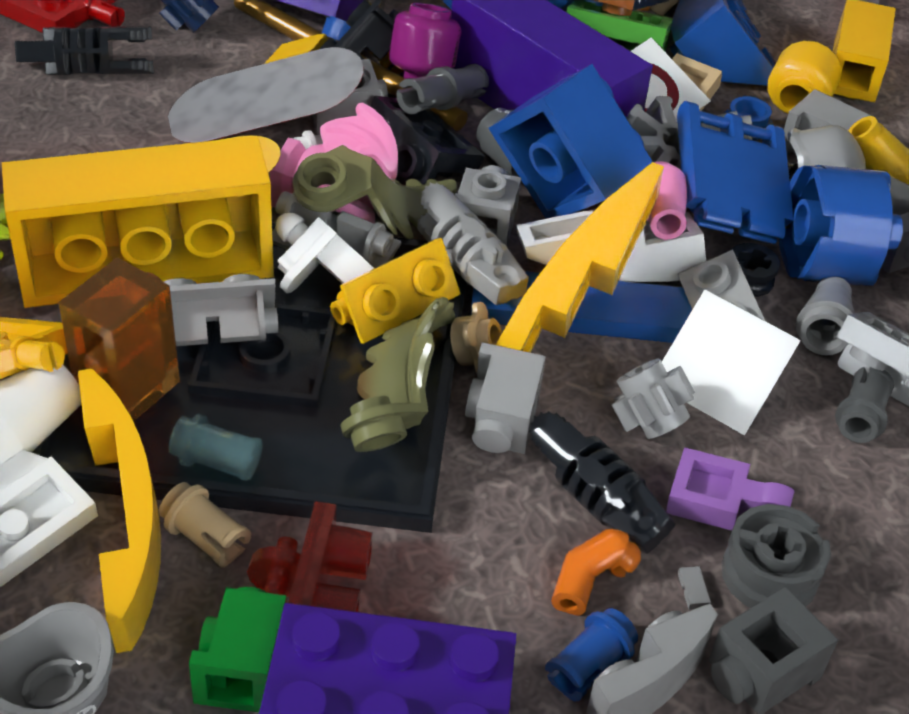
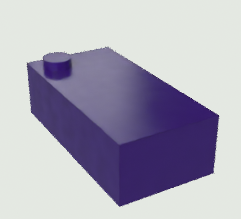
M452 0L451 18L456 20L461 27V37L454 69L462 68L469 64H478L486 70L489 86L482 88L486 93L478 97V99L493 109L505 108L507 110H515L538 93L593 64L600 77L610 86L613 98L625 117L628 116L636 104H640L644 111L653 65L549 1Z

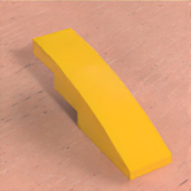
M654 162L649 164L609 196L572 233L524 294L497 341V346L531 353L542 329L561 337H566L589 286L613 295L659 196L664 166Z

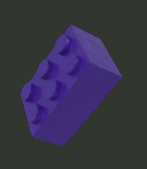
M284 603L259 714H509L517 633Z

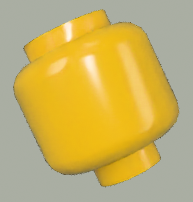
M804 40L792 43L781 52L768 77V94L771 101L782 112L788 114L793 107L814 89L833 97L841 80L840 62L827 46L818 42Z

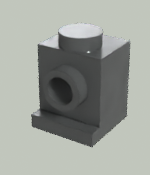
M784 587L719 628L709 658V662L712 664L711 675L717 689L727 700L735 704L745 700L757 714H763L806 684L811 686L819 681L828 665L838 639Z

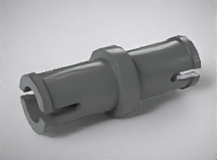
M469 64L457 69L448 66L438 67L429 71L427 76L408 78L400 82L399 86L403 89L397 90V101L402 110L408 114H417L431 108L448 110L459 105L461 100L483 96L486 91L482 88L489 86V78L486 70L478 64Z

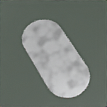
M331 47L207 79L187 90L172 106L168 115L172 136L186 143L212 141L329 110L348 98L358 87L364 71L362 60L351 50Z

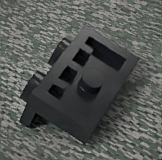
M374 96L370 107L375 109L386 120L396 140L398 172L395 180L400 184L406 185L407 180L416 179L422 185H425L427 180H435L437 175L450 177L452 173L464 174L466 167L479 170L485 155L431 109L423 110L417 114H408L399 106L397 98Z

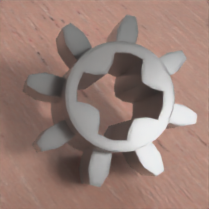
M658 358L632 369L616 381L623 394L614 398L615 403L612 404V407L626 432L640 425L646 438L652 439L672 431L690 418V414L684 404L694 399L692 394L695 391L681 366L667 372Z

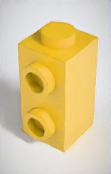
M846 0L832 51L837 56L841 65V80L834 94L875 103L889 61L896 8L860 0Z

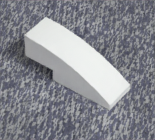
M596 209L517 224V234L526 257L547 265L560 246ZM685 212L687 225L684 232L674 239L664 240L656 237L647 221L619 281L680 280L678 273L705 262L704 233L697 223L694 222L690 213Z

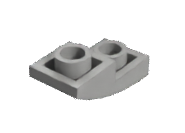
M709 603L686 613L671 611L654 620L645 629L636 663L633 660L619 661L606 668L594 679L586 714H652L663 706L682 688L694 673L706 652L718 616L712 605Z

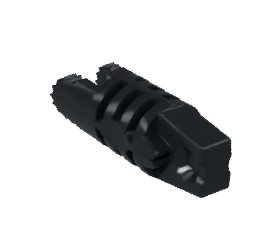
M151 26L96 27L87 29L42 28L43 41H15L16 62H45L46 75H70L75 73L154 74L153 61L146 58H129L127 61H113L112 40H127L128 42L152 40Z
M548 411L545 414L540 412V415L537 417L534 416V421L530 423L532 427L529 430L532 434L531 440L538 449L541 448L540 451L557 467L556 480L602 525L628 533L629 541L637 544L647 554L657 547L676 524L647 488L645 480L599 437L583 436L570 422H566L564 417H560L558 413L552 414Z

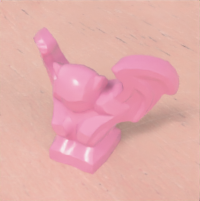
M359 103L355 108L357 116L331 120L320 127L323 144L313 145L305 149L300 140L288 137L280 150L281 155L278 163L270 171L271 207L276 208L277 200L282 192H294L293 177L300 163L305 158L316 153H326L341 145L373 158L389 178L396 179L398 172V150L389 124L375 109L365 103ZM324 184L318 186L317 188H324L330 185ZM367 195L334 210L338 213L342 211L375 224L374 207Z

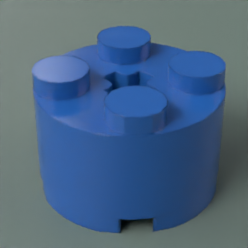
M804 165L799 167L790 181L794 221L790 223V228H785L784 238H779V248L787 274L790 277H797V279L804 281L820 282L824 278L840 277L850 285L873 286L878 279L879 271L888 249L895 250L899 246L903 234L902 218L899 214H893L890 193L891 178L889 173L881 170L827 165Z

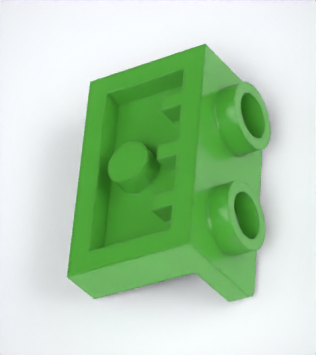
M574 0L567 7L566 12L629 50L635 49L650 38L665 52L667 50L674 18L637 10L632 11L631 16L615 15L603 11V3L591 0Z

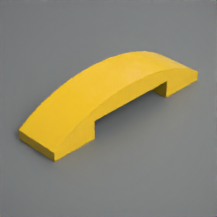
M93 369L78 371L84 429L95 466L119 463L129 548L99 554L106 621L111 631L116 653L133 650L144 630L152 609L161 564L160 516L146 453L129 412L108 383Z

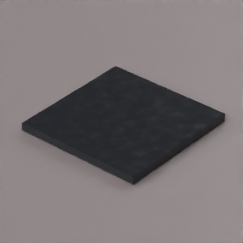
M272 223V231L275 229L276 223ZM394 237L401 241V246L391 260L429 242ZM273 244L274 277L272 278H275V308H277L278 333L266 334V340L221 343L219 321L206 322L208 344L163 348L162 341L149 342L147 317L144 315L141 298L145 297L144 293L87 301L76 329L81 349L66 354L63 365L71 372L78 384V371L93 369L120 398L140 435L149 465L156 500L162 501L173 487L182 482H187L191 486L198 484L205 487L209 492V500L219 508L432 533L456 361L450 339L452 324L442 326L432 332L435 347L425 387L428 413L424 416L421 423L406 429L407 436L391 446L369 452H357L354 450L352 439L343 436L340 425L346 418L351 416V406L364 400L357 391V383L360 374L373 366L366 359L367 350L385 340L382 339V334L361 344L353 325L349 323L340 325L337 323L331 313L330 305L337 300L338 292L342 291L340 288L342 283L321 264L313 270L297 289L291 293H286L280 288V283L285 274L278 268L279 263L277 261L287 250ZM453 269L461 294L449 300V302L454 303L453 310L457 318L462 317L466 282ZM81 404L32 453L46 458L52 456L86 492L123 496L119 463L95 466L84 429Z

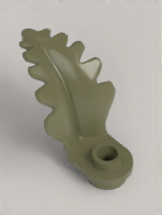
M344 145L326 153H316L308 156L300 163L293 177L294 195L297 201L306 209L315 212H330L367 195L387 230L391 234L397 235V227L407 239H414L409 222L417 228L418 219H421V215L424 216L427 213V209H423L424 205H421L422 191L425 190V186H429L430 182L433 184L438 183L444 185V187L455 194L457 192V184L453 179L443 181L429 179L425 185H422L416 179H409L406 181V185H402L397 180L389 178L373 158L353 151ZM324 184L330 185L324 188H317L318 186Z
M436 298L420 318L405 321L400 326L385 331L382 339L385 341L367 350L366 359L373 366L360 374L357 383V391L364 400L351 406V416L346 418L340 425L343 436L352 439L355 451H374L403 440L407 436L406 429L419 425L428 413L425 387L435 347L432 332L442 326L452 324L456 318L453 310L454 303L449 302L448 298Z

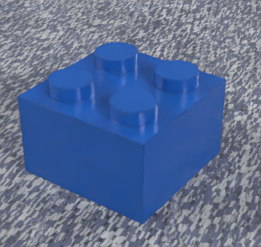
M593 64L538 93L488 128L546 219L572 214L605 201L653 162L644 148L641 136L631 127L613 98L610 86L600 77Z

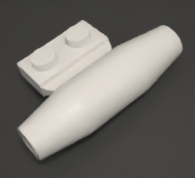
M64 365L58 370L53 368V372L30 368L0 381V587L98 517L96 503L52 456L46 458L32 453L82 404L80 386Z

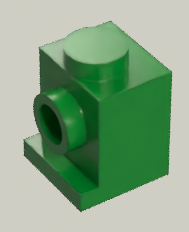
M226 587L218 617L207 616L205 618L200 636L199 651L192 650L189 660L193 704L259 713L284 603H287L286 595L268 593L256 587H240L237 589Z

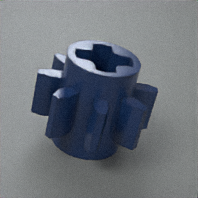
M161 0L166 7L159 14L176 31L185 24L194 33L219 6L213 0Z

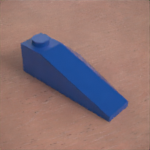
M679 0L671 28L674 44L670 46V49L674 56L678 53L721 70V82L768 86V77L776 64L766 47L760 50L756 45L759 43L758 38L761 37V34L745 12L747 9L742 0Z

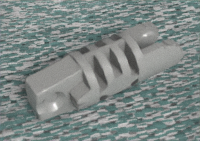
M430 182L429 186H425V190L422 191L421 205H424L423 209H427V213L424 216L421 215V219H418L417 230L420 231V234L424 235L428 242L442 238L452 268L468 285L473 286L495 305L504 304L509 300L524 296L529 277L507 246L444 185Z

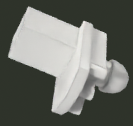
M283 213L276 220L275 229L277 235L283 242L288 241L292 245L277 261L279 263L278 268L285 274L280 283V288L286 293H291L297 289L319 264L342 284L374 269L319 217L309 227L304 223L305 219L296 213Z

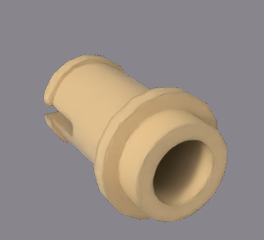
M182 482L173 487L160 504L159 515L164 519L166 531L173 535L182 533L213 558L219 567L225 568L244 552L245 548L235 542L237 539L243 544L249 543L251 539V531L237 523L209 500L208 490L202 485L191 486L187 482Z

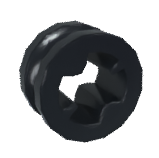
M756 243L735 245L731 250L736 255L754 297L768 294L774 287L775 276H777L780 261L778 256L764 245Z

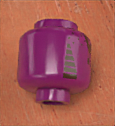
M410 3L409 10L396 15L389 58L392 64L405 70L404 79L427 76L429 71L438 67L448 66L453 69L455 68L461 27L456 20L451 18L452 11L450 9L426 3Z

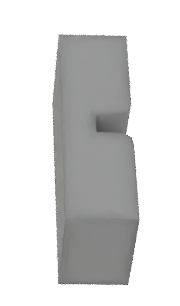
M700 566L679 568L678 577L682 589H685L684 597L688 610L711 604Z

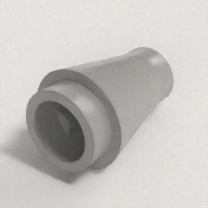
M828 277L822 279L817 284L814 294L797 316V334L805 347L816 354H837L848 345L847 342L836 337L848 314L855 313L851 300V286L843 278Z

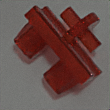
M315 501L301 554L297 552L298 542L295 539L287 536L280 537L276 546L260 548L252 554L247 575L257 588L268 593L290 597L288 601L290 604L359 612L361 589L327 584L329 575L366 580L372 557L373 532L336 525V504Z

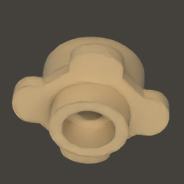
M483 302L472 304V315L455 318L450 332L452 351L457 362L464 367L474 365L476 373L481 343L496 345L502 334L498 321L495 318L488 319V310Z

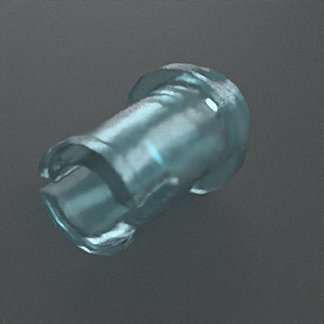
M197 413L193 418L183 415L177 421L170 438L169 453L179 457L181 465L190 467L196 462L239 476L240 479L247 481L252 478L258 466L263 441L256 437H247L208 424L207 416Z

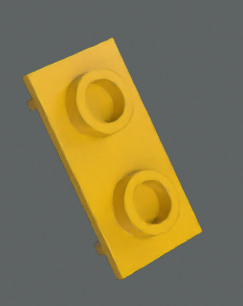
M437 238L341 284L340 288L342 291L338 292L337 300L331 303L330 309L337 323L340 325L349 323L355 327L360 343L364 344L384 334L385 331L398 327L403 322L423 314L436 298L445 297L449 301L460 295L461 293L443 239Z

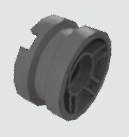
M765 504L752 507L740 515L732 529L728 541L729 545L721 562L722 577L731 594L745 606L752 608L786 587L805 607L810 604L815 597L831 557L829 540H822L817 532L820 525L806 513L785 505Z

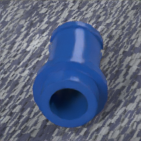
M608 608L604 612H592L584 621L585 630L545 665V670L550 672L547 677L551 684L574 702L580 701L586 695L587 690L593 686L594 679L606 668L616 662L630 660L635 654L634 645L638 642V632L629 618L616 609Z

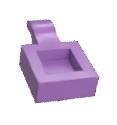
M684 447L669 494L666 512L674 516L732 531L737 516L742 515L752 507L765 504L791 507L794 489L780 483H764L747 479L750 464Z

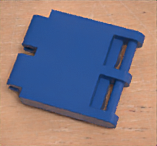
M684 101L677 113L681 171L686 175L687 182L686 208H689L694 214V222L698 226L730 234L734 232L732 227L738 228L740 236L776 244V238L783 239L785 227L794 221L784 129L775 125L761 128L742 122L741 116L727 113L724 117L699 111L698 104ZM700 123L720 128V131L701 127ZM744 135L762 139V143L745 139Z

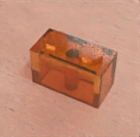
M117 257L58 302L71 374L79 384L78 371L93 369L117 394L133 422L180 382L170 285L164 283L155 274L144 272Z

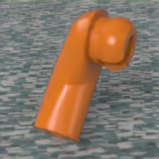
M605 529L570 550L565 556L551 603L556 610L576 616L584 614L595 578L607 569L612 575L620 578L625 577L626 572L633 573L641 561L639 546L629 541L628 533L618 529Z

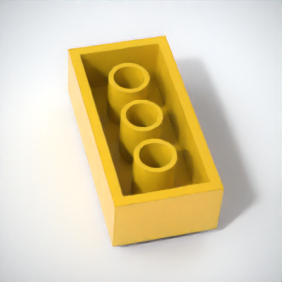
M259 136L1 162L5 215L24 308L143 294L144 287L159 286L160 283L166 280L176 278L190 279L199 284L223 282L226 278L238 274H251L258 276L260 279L274 277L271 182Z

